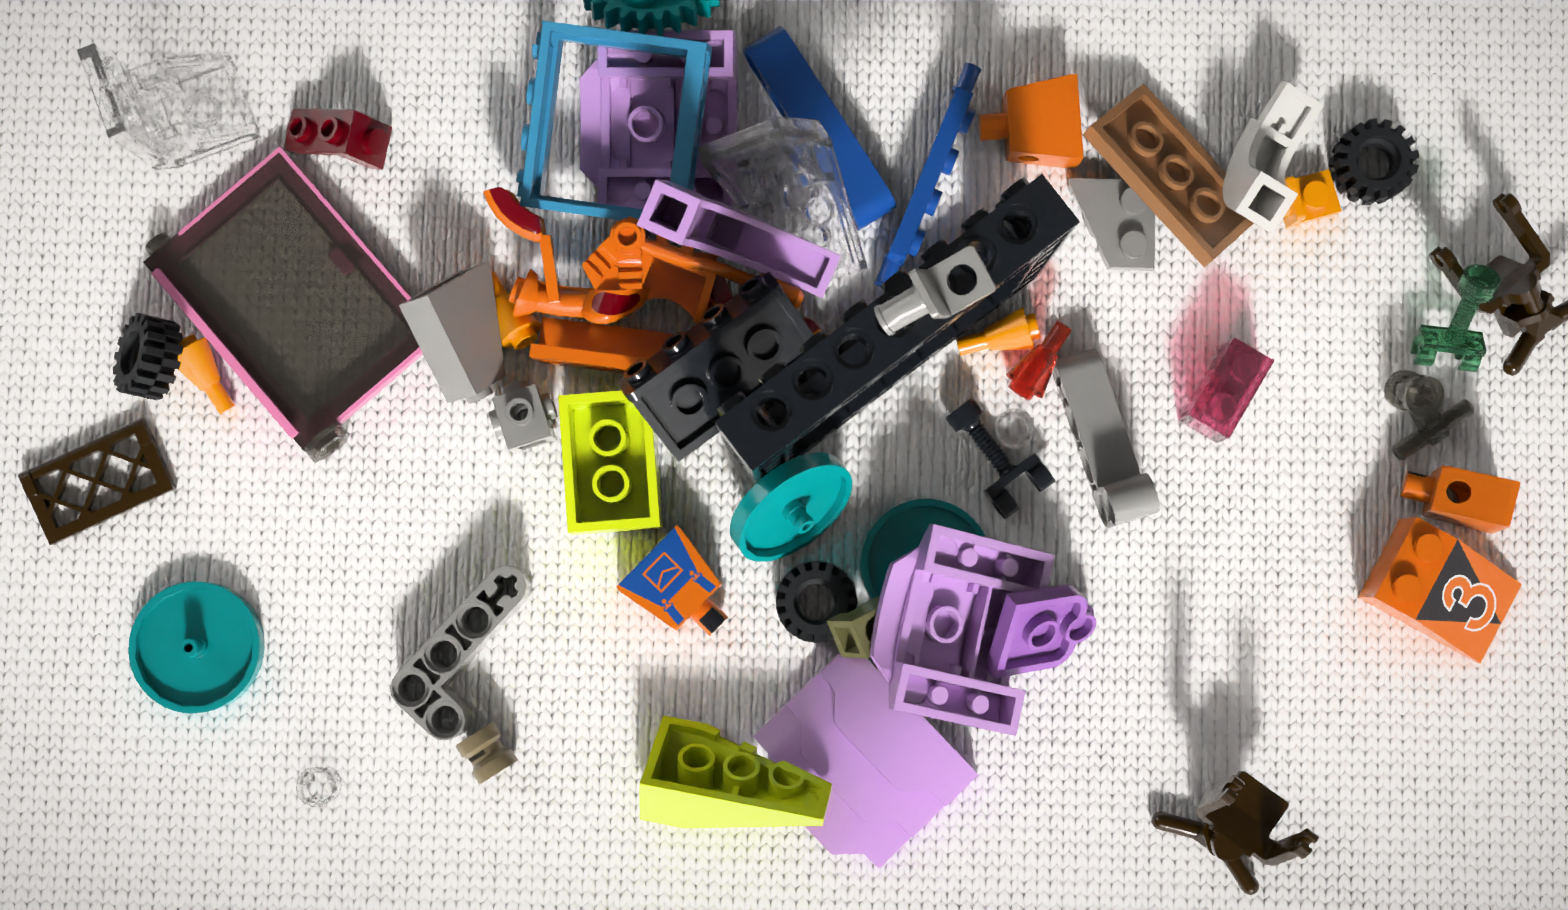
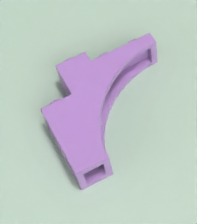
M655 180L637 223V226L679 245L715 254L764 274L770 272L774 278L821 298L824 297L842 256L720 200H712L666 180Z

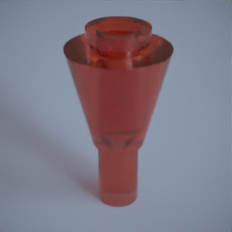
M1057 320L1042 344L1036 345L1005 373L1012 380L1008 387L1031 401L1034 395L1043 398L1058 357L1057 352L1073 329Z

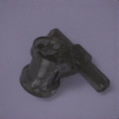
M1403 369L1394 372L1385 383L1384 396L1386 401L1396 409L1408 411L1417 427L1416 431L1393 445V454L1399 460L1404 461L1428 444L1431 446L1436 445L1450 435V429L1475 413L1473 404L1466 399L1459 401L1443 413H1440L1438 409L1444 400V389L1440 381L1434 377L1420 375L1414 371Z

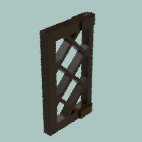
M140 418L129 425L18 474L19 481L27 498H29L49 545L58 544L177 489L156 444L157 442L149 423L145 418ZM133 436H136L140 445L136 459L114 451L116 444ZM100 451L104 452L95 477L73 470L76 462ZM111 456L134 463L125 488L102 480ZM141 466L150 469L156 484L136 493L133 492L132 489ZM58 470L63 471L54 495L44 493L39 479ZM70 474L93 482L83 507L61 499ZM100 485L122 493L120 500L96 511L91 510ZM60 504L81 512L79 519L59 527L55 518L58 505Z

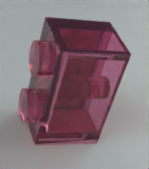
M1235 337L1224 343L1178 421L1215 443L1229 439L1274 360Z

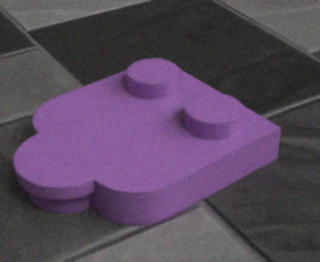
M1059 585L1006 594L985 668L995 679L1059 666L1071 656L1076 644L1086 640L1095 630L1097 621L1094 617L1093 608L1072 585Z

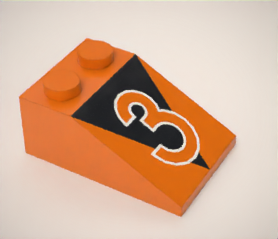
M1410 517L1398 520L1357 598L1468 659L1481 664L1522 584L1459 539L1419 517Z

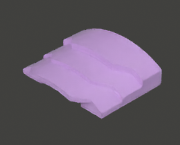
M630 30L629 32L638 33V30ZM648 30L646 33L647 35L658 36L655 30ZM664 30L662 37L707 42L712 47L694 192L735 207L738 162L736 33L733 30H681V33H676L674 30ZM598 46V59L579 78V169L598 188V203L644 209L655 180L670 181L686 58Z
M929 524L920 545L889 564L877 606L869 655L889 684V709L1016 736L1026 691L1008 687L1010 676L994 679L985 668L1006 594L1047 588L1055 555L936 524Z
M840 652L753 735L755 740L768 753L769 760L775 763L786 761L832 783V791L823 826L804 827L832 855L864 854L879 869L979 775L923 716L889 709V684L882 673L868 659L841 657Z

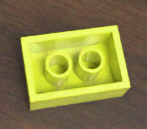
M622 390L558 395L568 533L581 535L664 528L657 434L633 403L629 402Z

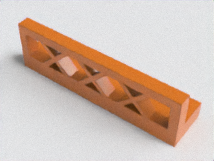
M542 317L538 344L531 343L529 357L538 363L624 374L626 369L636 361L641 359L647 360L660 351L663 343L673 334Z

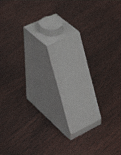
M484 262L458 271L399 305L447 403L466 398L468 404L480 401L493 393L491 385L506 376L492 272L488 262Z

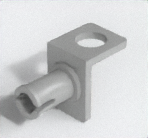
M967 246L927 270L914 268L909 271L908 274L913 286L885 303L875 306L874 312L880 325L890 336L928 313L933 319H947L995 292L996 284L974 246ZM961 264L972 267L977 275V284L974 290L965 295L953 292L948 283V276L951 270Z

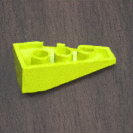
M663 715L639 783L640 820L680 828L823 826L832 791V783L786 761L775 763L757 754V747L745 741L738 745L721 737V730L707 723Z

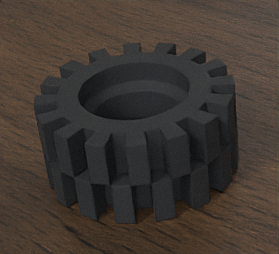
M1376 118L1369 119L1364 124L1360 122L1339 139L1340 141L1334 145L1331 153H1334V156L1329 159L1328 167H1334V172L1331 173L1332 180H1339L1341 184L1336 188L1340 194L1347 191L1350 193L1348 200L1355 203L1361 199L1363 200L1362 205L1370 206L1374 202H1377V205L1384 203L1408 187L1414 180L1411 176L1418 171L1419 165L1413 164V162L1419 158V151H1411L1410 146L1415 143L1412 135L1405 140L1402 136V133L1406 130L1404 127L1399 125L1393 129L1391 128L1393 121L1385 119L1378 124ZM1369 146L1377 147L1387 155L1389 169L1384 177L1371 178L1360 170L1358 155L1363 148Z
M136 313L135 316L129 318V325L125 324L122 330L124 336L123 338L119 337L117 345L120 346L119 351L115 352L113 359L117 360V364L113 366V374L116 375L113 382L117 386L116 390L118 392L152 400H161L163 394L167 395L170 391L169 383L174 384L176 379L174 371L175 369L179 370L181 362L178 361V355H181L183 352V346L179 345L183 340V335L179 332L181 329L179 324L142 313Z
M821 561L799 564L784 576L777 589L776 610L780 622L790 634L805 642L822 643L831 641L834 638L827 620L840 613H849L857 608L856 588L847 574L834 564ZM811 584L826 586L834 597L832 612L820 620H812L804 616L798 605L801 591Z

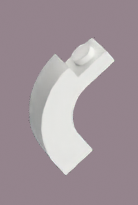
M1281 81L1257 120L1250 119L1233 151L1223 182V199L1227 207L1272 234L1274 233L1298 196V193L1285 185L1288 165L1298 145L1324 105L1292 84Z

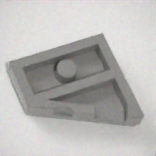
M1070 178L1067 183L1070 195H1074L1084 216L1083 222L1090 236L1095 239L1098 245V253L1106 270L1152 271L1155 268L1154 212L1123 179Z

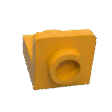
M1329 169L1297 178L1293 175L1285 177L1286 187L1298 193V196L1283 217L1286 229L1331 217L1342 212Z

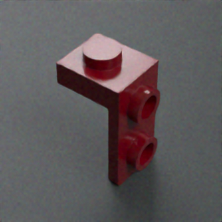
M294 108L287 125L284 150L295 154L341 156L369 169L383 170L392 127L356 110Z

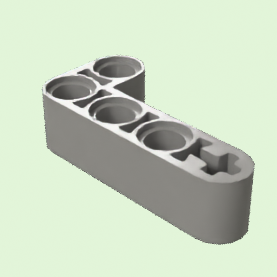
M1092 348L1052 361L1053 378L1104 526L1111 528L1160 512V502L1156 488L1148 473H1140L1098 350Z
M502 566L490 572L392 679L390 692L393 700L433 738L446 741L461 736L469 729L473 717L471 708L449 684L530 597L532 581L527 572L521 568ZM503 577L509 579L516 577L518 579L514 585L518 591L516 596L506 594L496 603V605L503 607L504 610L502 612L499 611L495 604L484 599L486 594L489 598H496L503 591L504 585L500 582ZM476 607L484 609L489 619L486 629L481 633L471 630L467 621L469 613ZM443 641L451 642L457 651L456 660L450 666H444L437 659V648ZM411 675L421 677L425 683V693L419 700L409 697L406 692V681ZM444 706L452 707L458 714V725L453 731L446 730L439 724L438 715Z

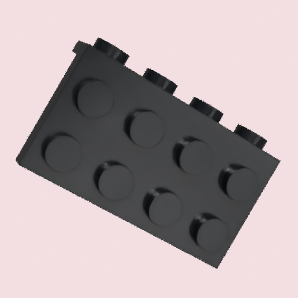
M770 272L747 280L740 287L739 293L725 304L720 303L710 307L702 314L700 322L686 332L680 331L670 336L663 343L660 351L647 360L641 359L630 365L624 372L623 378L617 381L629 402L633 403L677 462L719 433L715 421L720 418V413L717 409L723 403L741 391L748 397L762 386L758 378L764 372L782 360L786 366H789L803 355L799 347L814 335Z

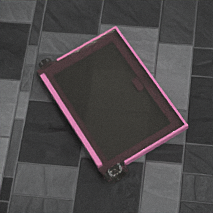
M280 146L172 238L167 233H160L153 237L145 246V250L150 256L143 263L152 272L151 274L289 437L295 440L314 463L326 459L347 441L349 432L342 425L347 419L423 355L399 307L400 304L411 299V296Z

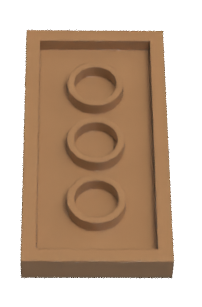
M1144 83L1094 122L1082 134L1204 268L1254 224L1226 206L1223 199V182L1226 172Z

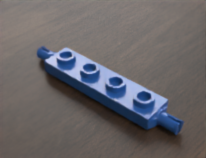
M964 63L956 86L952 87L951 93L953 98L889 253L883 254L882 258L884 260L877 278L874 280V284L878 287L898 272L900 266L904 265L908 254L916 257L926 234V232L919 230L924 214L934 215L943 191L935 188L941 173L950 176L960 152L952 148L958 132L967 135L977 111L969 108L974 94L972 91L979 73H981V68L974 64Z

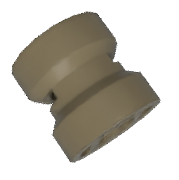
M495 721L455 746L461 757L469 759L473 766L472 775L479 785L518 761L513 750L505 747L500 740L501 731Z

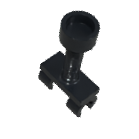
M972 397L945 417V419L955 432L960 430L969 432L968 435L972 436V440L977 443L980 450H983L982 453L986 454L985 457L988 458V461H991L994 469L997 468L996 471L999 472L1000 478L982 492L990 500L997 512L1004 519H1007L1020 509L1013 497L1004 488L1007 484L1025 472L1030 482L1041 492L1052 485L1055 479L1036 453L1030 454L1017 465L1011 463V460H1008V456H1005V452L1002 453L1003 450L997 445L998 443L994 442L995 439L992 438V435H989V431H986V427L981 424L980 416L984 410L977 400Z

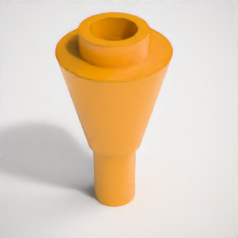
M491 271L501 344L504 348L524 349L537 340V333L540 331L541 323L532 314L519 317L513 316L515 304L508 302L510 293H507L496 272Z
M1021 307L984 328V331L957 338L956 341L959 353L962 356L988 348L989 350H1035L1033 341L1041 339L1035 313L1026 315L1024 307Z
M194 334L183 338L179 344L183 346L182 354L178 355V361L181 362L179 371L199 390L206 393L220 415L235 407L236 405L220 383L221 377L208 340L205 337L198 340Z

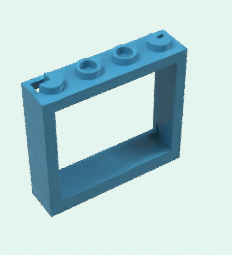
M542 21L541 32H537L536 44H532L533 59L538 60L536 78H530L527 86L526 99L527 104L532 106L530 124H524L521 134V149L526 151L524 170L520 169L516 177V182L519 183L517 196L521 197L520 206L622 220L629 216L639 220L643 209L544 196L563 42L686 58L670 181L694 191L712 47L707 42Z

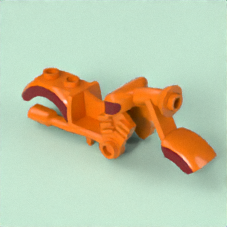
M495 187L483 191L489 207L508 229L525 239L540 243L545 282L540 281L538 274L532 269L529 270L525 279L517 277L508 302L515 304L513 316H525L537 311L557 316L582 317L595 324H609L637 311L645 304V301L656 298L669 299L680 304L693 317V322L698 323L702 314L710 307L720 303L725 304L733 298L726 279L743 285L747 280L755 277V275L716 261L717 255L694 252L693 247L684 245L679 248L669 244L668 239L657 235L655 241L647 238L646 230L637 226L638 219L629 216L614 224L610 236L582 264L594 288L563 286L559 283L553 236L546 235L544 219L526 207L520 206L519 199L510 190ZM776 279L796 309L799 308L804 298L802 289ZM802 317L813 334L821 331L820 327L813 320Z

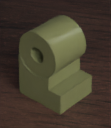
M880 596L865 601L849 613H840L827 620L841 657L862 659L870 657L872 632Z

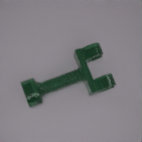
M1472 264L1464 269L1457 286L1463 297L1449 327L1420 325L1418 329L1419 334L1415 336L1410 354L1417 355L1412 363L1413 365L1432 366L1438 351L1454 353L1456 360H1462L1457 370L1476 372L1479 369L1482 357L1487 352L1483 332L1468 330L1480 303L1491 301L1501 284V278L1495 270L1481 264Z

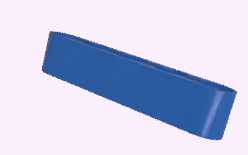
M779 26L745 47L743 54L752 71L854 228L860 231L897 207L896 202L887 185L787 31L782 26Z

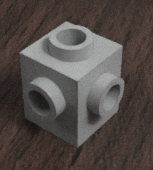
M523 380L502 387V395L492 398L495 410L489 411L491 425L496 437L504 436L509 451L515 454L557 440L551 420L558 418V414L550 392L543 394L541 388L536 384L528 386L527 380ZM528 409L527 417L519 421L520 413Z

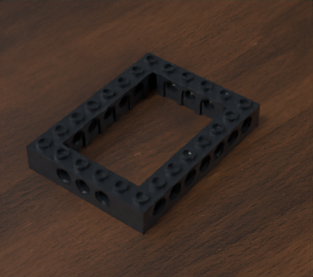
M1043 174L1030 183L1025 177L1019 179L1001 194L1002 200L996 204L995 210L989 213L985 207L981 208L961 224V228L964 230L962 235L950 244L945 238H942L920 256L925 263L918 268L927 270L967 246H974L984 264H987L986 268L996 284L995 292L947 319H933L928 313L908 324L906 329L903 327L896 331L895 334L889 336L880 325L875 315L874 307L885 303L913 286L909 274L903 268L880 286L884 294L868 305L862 299L846 310L839 317L844 324L830 335H827L824 330L817 332L799 347L803 355L789 366H786L783 360L776 363L758 378L762 383L760 388L748 397L741 391L717 409L720 413V418L715 421V425L723 445L753 486L779 465L806 454L1042 273L1080 223ZM961 264L951 270L948 276V283L953 292L965 295L974 290L977 284V275L972 267Z

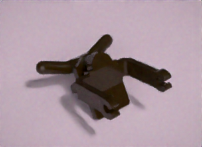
M1501 193L1492 201L1493 206L1529 255V260L1525 264L1499 255L1470 279L1455 255L1447 247L1441 249L1438 246L1429 253V257L1432 263L1445 274L1469 310L1487 314L1494 313L1502 333L1510 338L1520 331L1522 332L1502 365L1503 371L1507 375L1514 376L1522 370L1536 345L1545 339V334L1550 330L1557 329L1562 323L1568 321V300L1554 307L1552 305L1554 301L1552 293L1542 290L1539 283L1541 279L1540 273L1550 265V252L1522 213L1519 201L1511 193H1508L1506 196Z
M1239 771L1236 776L1232 775L1225 783L1206 791L1196 808L1197 816L1204 823L1161 811L1154 813L1151 817V824L1154 828L1192 838L1205 847L1210 854L1222 860L1241 890L1247 895H1254L1258 892L1259 882L1242 858L1243 854L1248 857L1252 855L1263 864L1275 866L1297 857L1305 859L1312 852V848L1309 845L1311 843L1315 844L1319 839V836L1309 828L1278 841L1269 837L1270 833L1288 809L1289 804L1245 771Z

